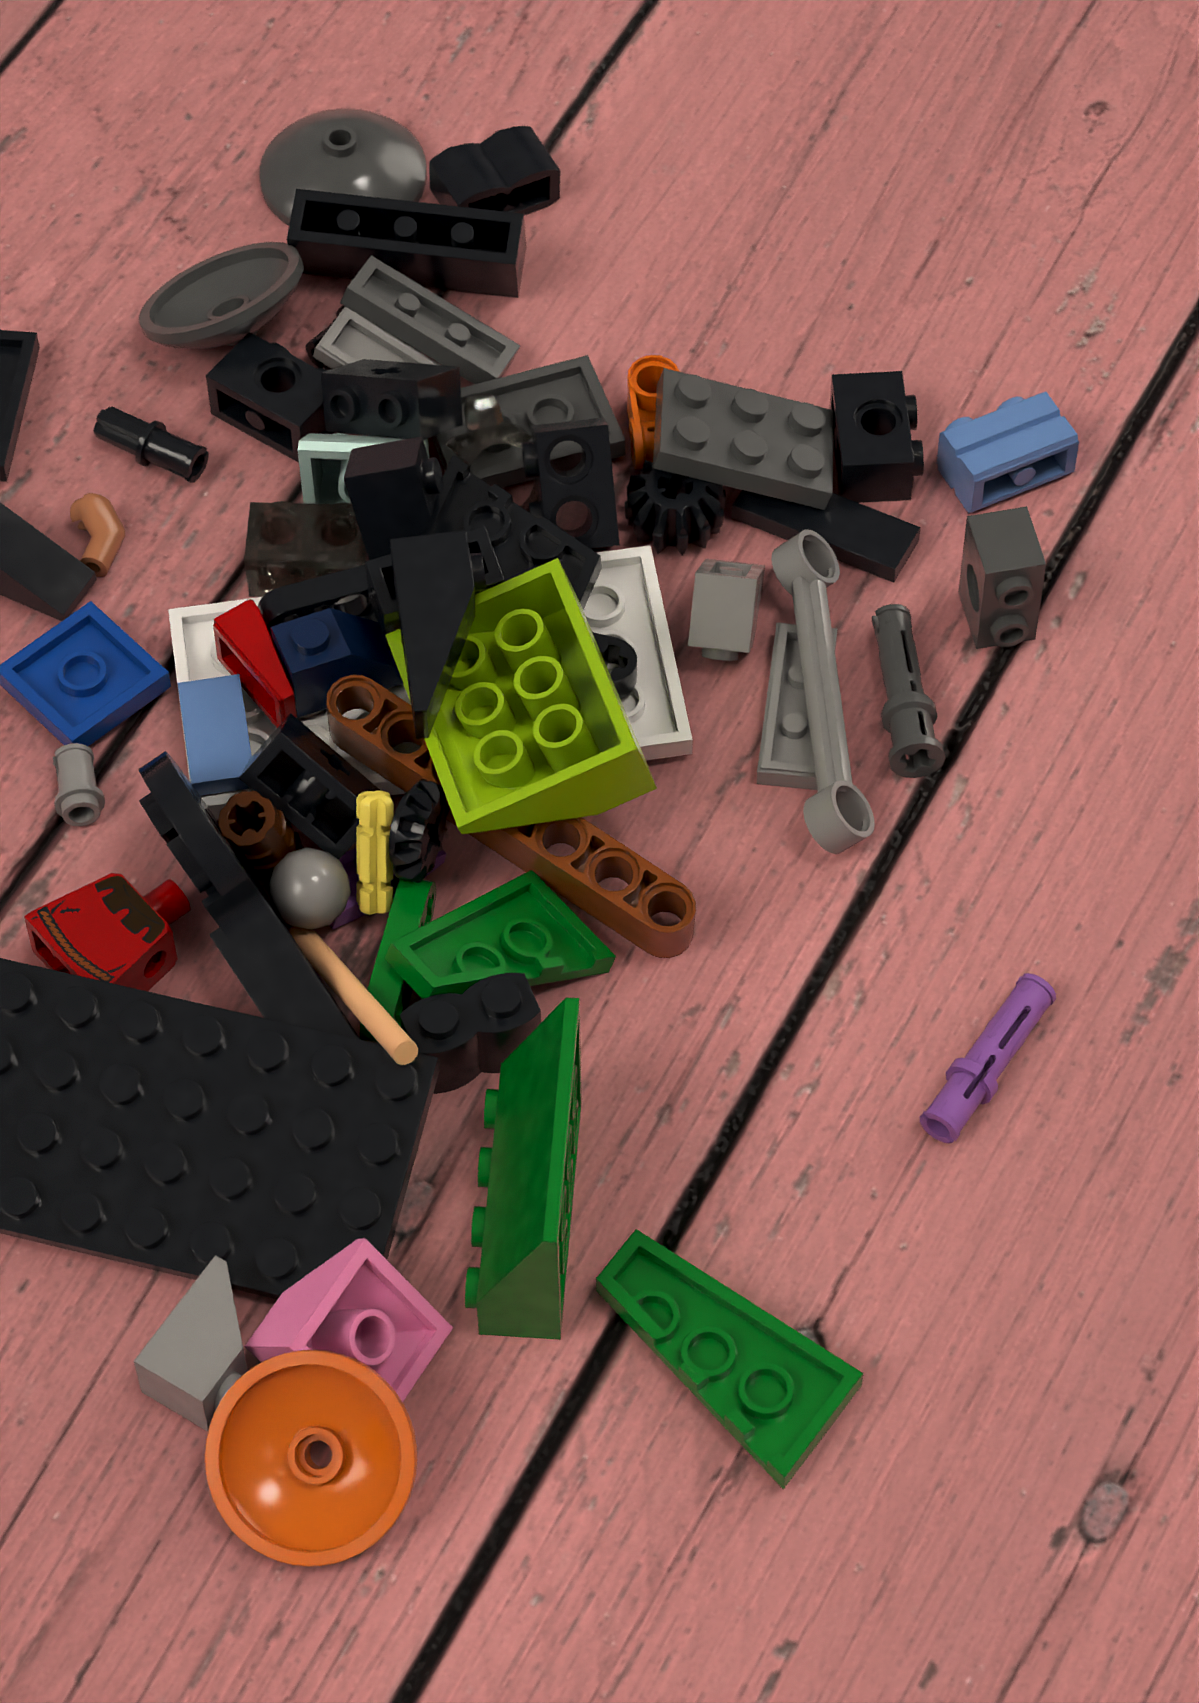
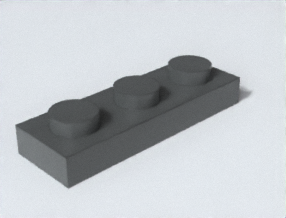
M373 256L367 260L347 286L340 301L342 305L444 366L459 367L460 376L473 384L501 378L520 348L519 344Z

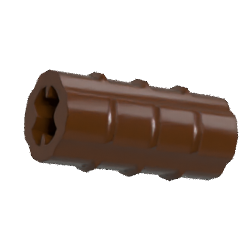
M242 791L231 796L226 806L219 813L218 825L225 840L236 851L255 877L264 881L267 885L269 884L274 867L288 853L304 848L299 834L293 831L291 823L285 820L283 812L277 810L269 799L262 797L256 791Z

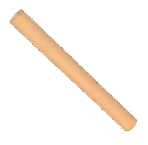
M292 926L289 932L314 970L396 1063L400 1065L411 1063L418 1054L417 1044L315 930Z

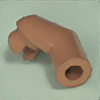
M87 493L82 498L75 500L71 505L70 517L72 522L81 520L78 528L80 530H88L91 536L80 561L96 573V577H104L107 575L125 537V528L110 500L100 494Z

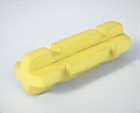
M382 790L364 791L356 798V818L359 819V825L356 827V874H359V881L356 883V902L359 905L360 911L368 915L388 913L393 903V887H391L393 864L389 858V835L394 817V803L390 794Z

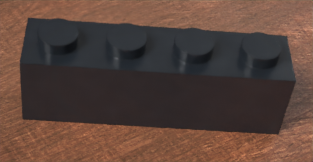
M296 189L287 235L288 246L292 245L295 247L302 259L304 266L302 274L354 279L367 260L373 256L426 288L519 297L526 253L524 214Z

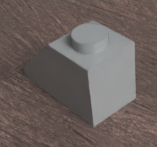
M713 559L704 560L695 572L688 646L701 647L702 657L725 661L738 660L739 652H750L754 644L765 565Z
M216 1255L134 1360L142 1393L207 1432L220 1401L229 1388L247 1372L227 1262Z

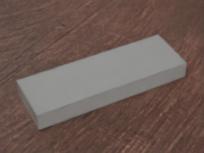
M776 623L757 768V784L817 790L796 624ZM832 628L834 649L836 650L837 628Z

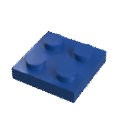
M92 601L0 664V685L63 745L80 743L90 746L171 687L169 672Z

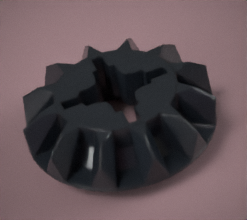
M425 779L416 782L411 790L404 794L395 811L389 835V858L393 864L395 875L399 880L420 883L427 876V873L433 870L438 852L443 850L442 840L448 830L445 825L450 809L442 786Z

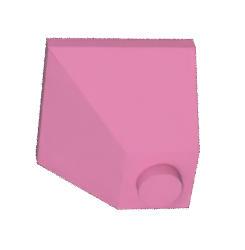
M359 1238L285 1290L244 1347L260 1362L271 1357L299 1350H325L349 1356L376 1371L390 1384L403 1403L453 1327L366 1238Z

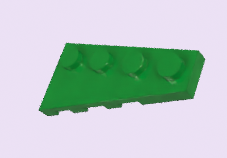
M635 1229L596 1278V1291L783 1490L862 1386L863 1373L637 1229Z

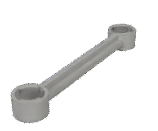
M806 529L775 548L772 552L771 560L776 577L785 590L793 597L818 793L808 798L804 803V819L814 840L826 851L839 854L869 837L874 831L875 822L867 799L853 785L826 590L828 586L838 580L840 568L836 555L827 541L818 533Z

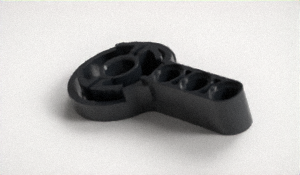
M164 751L138 770L151 792L140 799L139 802L200 893L204 891L207 893L208 897L202 900V903L219 926L218 929L209 935L262 1016L275 1021L360 1040V1037L280 919L260 883L236 851L227 843L218 825L219 822L167 751Z

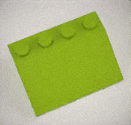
M556 558L476 594L474 621L429 738H424L461 835L599 815L657 789L582 606L559 559ZM398 629L385 636L410 700L401 630Z

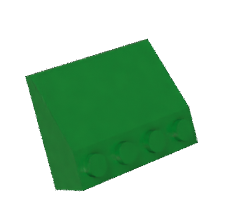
M566 997L501 1063L499 1089L486 1090L484 1129H494L493 1147L480 1148L478 1187L488 1188L486 1207L474 1206L471 1234L472 1247L482 1248L480 1267H468L465 1287V1308L477 1309L479 1335L561 1340L582 1107L579 998Z

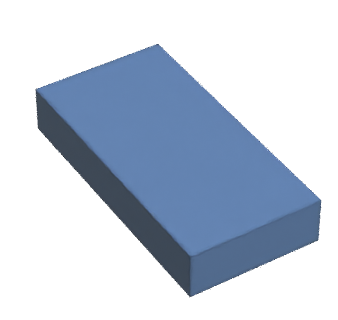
M240 674L177 683L190 778L193 787L200 796L249 789L250 787L239 779L249 759L252 757Z

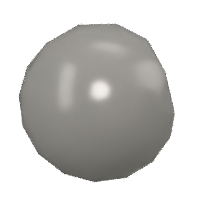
M307 847L288 853L274 867L268 884L270 901L279 917L291 926L310 930L330 925L345 911L351 893L348 875L339 859L329 852Z

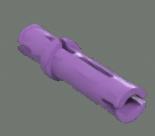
M1029 973L1020 977L1013 991L995 1016L989 1021L985 1030L965 1058H957L946 1071L947 1083L929 1108L920 1116V1123L929 1135L941 1142L953 1143L954 1140H957L960 1131L979 1104L989 1103L998 1090L996 1080L1015 1053L1021 1048L1044 1012L1056 1000V993L1053 987L1043 978Z

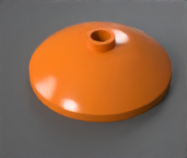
M299 1350L271 1357L248 1370L229 1388L220 1401L211 1420L205 1446L207 1483L217 1510L226 1524L244 1543L255 1551L276 1561L298 1566H323L338 1563L354 1557L376 1544L389 1532L402 1515L412 1493L417 1470L415 1433L408 1412L398 1394L384 1378L369 1366L349 1356L325 1350ZM315 1441H323L331 1448L332 1459L326 1467L316 1465L311 1459L310 1450Z

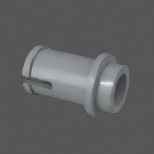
M80 743L64 745L55 751V756H53L59 793L54 801L55 810L58 815L63 817L67 824L72 826L92 824L99 818L100 812L105 805L104 794L96 786L93 752L90 747Z

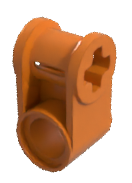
M661 355L641 357L633 362L628 370L627 415L634 470L642 469L645 460L653 462L657 383L662 371L666 368L680 372L673 361Z

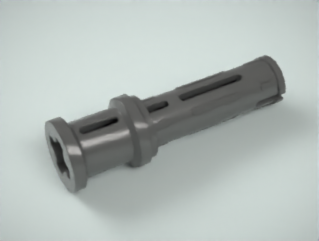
M889 604L878 608L875 611L876 616H872V624L878 643L880 664L888 699L882 709L881 718L884 729L891 734L893 747L888 754L891 770L903 777L917 778L937 771L945 761L943 744L935 739L933 725L938 717L935 703L924 693L910 610L900 604Z

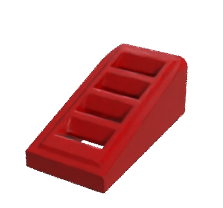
M249 599L214 618L213 630L217 659L231 675L240 674L241 687L276 728L290 713L297 718L293 688L259 607L256 606L255 602Z

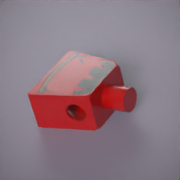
M110 873L31 911L24 916L32 951L48 969L149 991L175 966L178 957L173 931L169 925L191 911V907L181 888L171 879L166 880L142 896L122 874Z

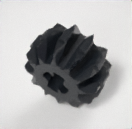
M645 460L641 474L630 476V482L627 485V501L624 503L625 519L628 520V525L633 527L638 543L653 541L657 554L667 546L676 547L683 557L688 544L691 543L698 547L706 548L707 542L710 540V534L720 533V528L724 523L723 508L726 507V492L723 489V485L653 468V462Z

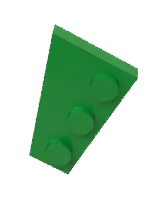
M530 870L391 942L385 960L424 999L445 993L463 994L478 981L502 973H523L530 986L609 973L616 955L533 870Z

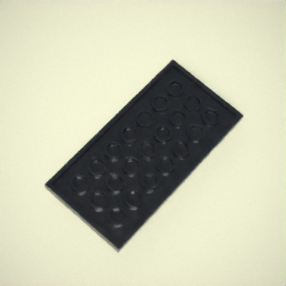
M0 958V1233L197 1280L216 1255L227 1262L232 1289L277 1300L285 1290L359 1238H366L387 1260L441 1063L438 1057L418 1053L411 1063L400 1065L377 1043Z

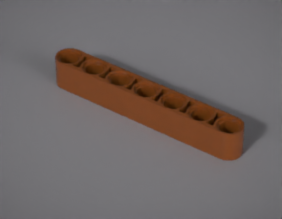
M363 675L342 677L332 684L327 693L326 701L329 733L332 741L341 750L404 792L411 790L414 784L421 779L441 785L424 738L416 739L412 708L409 703ZM353 709H362L370 713L365 718L351 720L342 716L347 711ZM404 742H412L420 746L417 751L409 754L399 753L393 749L396 745ZM450 809L446 820L457 826ZM579 817L469 833V835L523 871L533 870L550 889L648 954L658 958H672L682 954L689 948L693 939L696 915V901L692 892L683 883L584 818ZM564 843L572 846L576 851L567 856H555L546 849L551 845ZM607 878H619L624 880L628 886L619 891H608L598 883ZM660 912H670L677 915L681 921L673 926H661L656 924L651 917Z

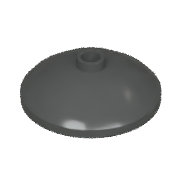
M340 108L308 115L283 129L266 148L260 163L259 177L262 195L266 204L281 221L289 226L296 189L419 202L426 187L427 165L420 143L400 123L371 111Z
M282 242L255 243L217 254L186 269L160 287L146 301L140 311L139 323L149 340L167 347L209 349L223 345L236 346L246 334L251 332L256 335L258 330L269 323L292 296L303 273L302 259L295 247L292 245L288 246L287 243Z

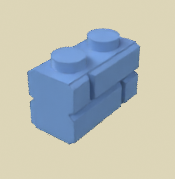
M1042 392L1027 399L1013 397L1003 402L994 412L976 419L970 417L959 418L948 425L945 431L940 432L937 453L938 471L950 488L955 489V495L966 511L972 513L1075 472L1079 446L1078 434L1065 416H1060L1059 408L1047 392Z

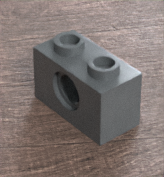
M1027 507L967 516L958 593L976 649L992 646L1009 647L1017 645L1022 641L1034 640L1036 638L1046 562Z

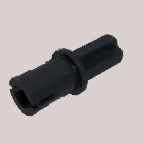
M115 407L101 410L96 417L97 422L94 427L96 437L135 455L136 461L140 465L149 466L150 463L183 477L190 483L198 480L206 468L209 456L208 451H206L207 448L166 431V426L160 421L148 423Z

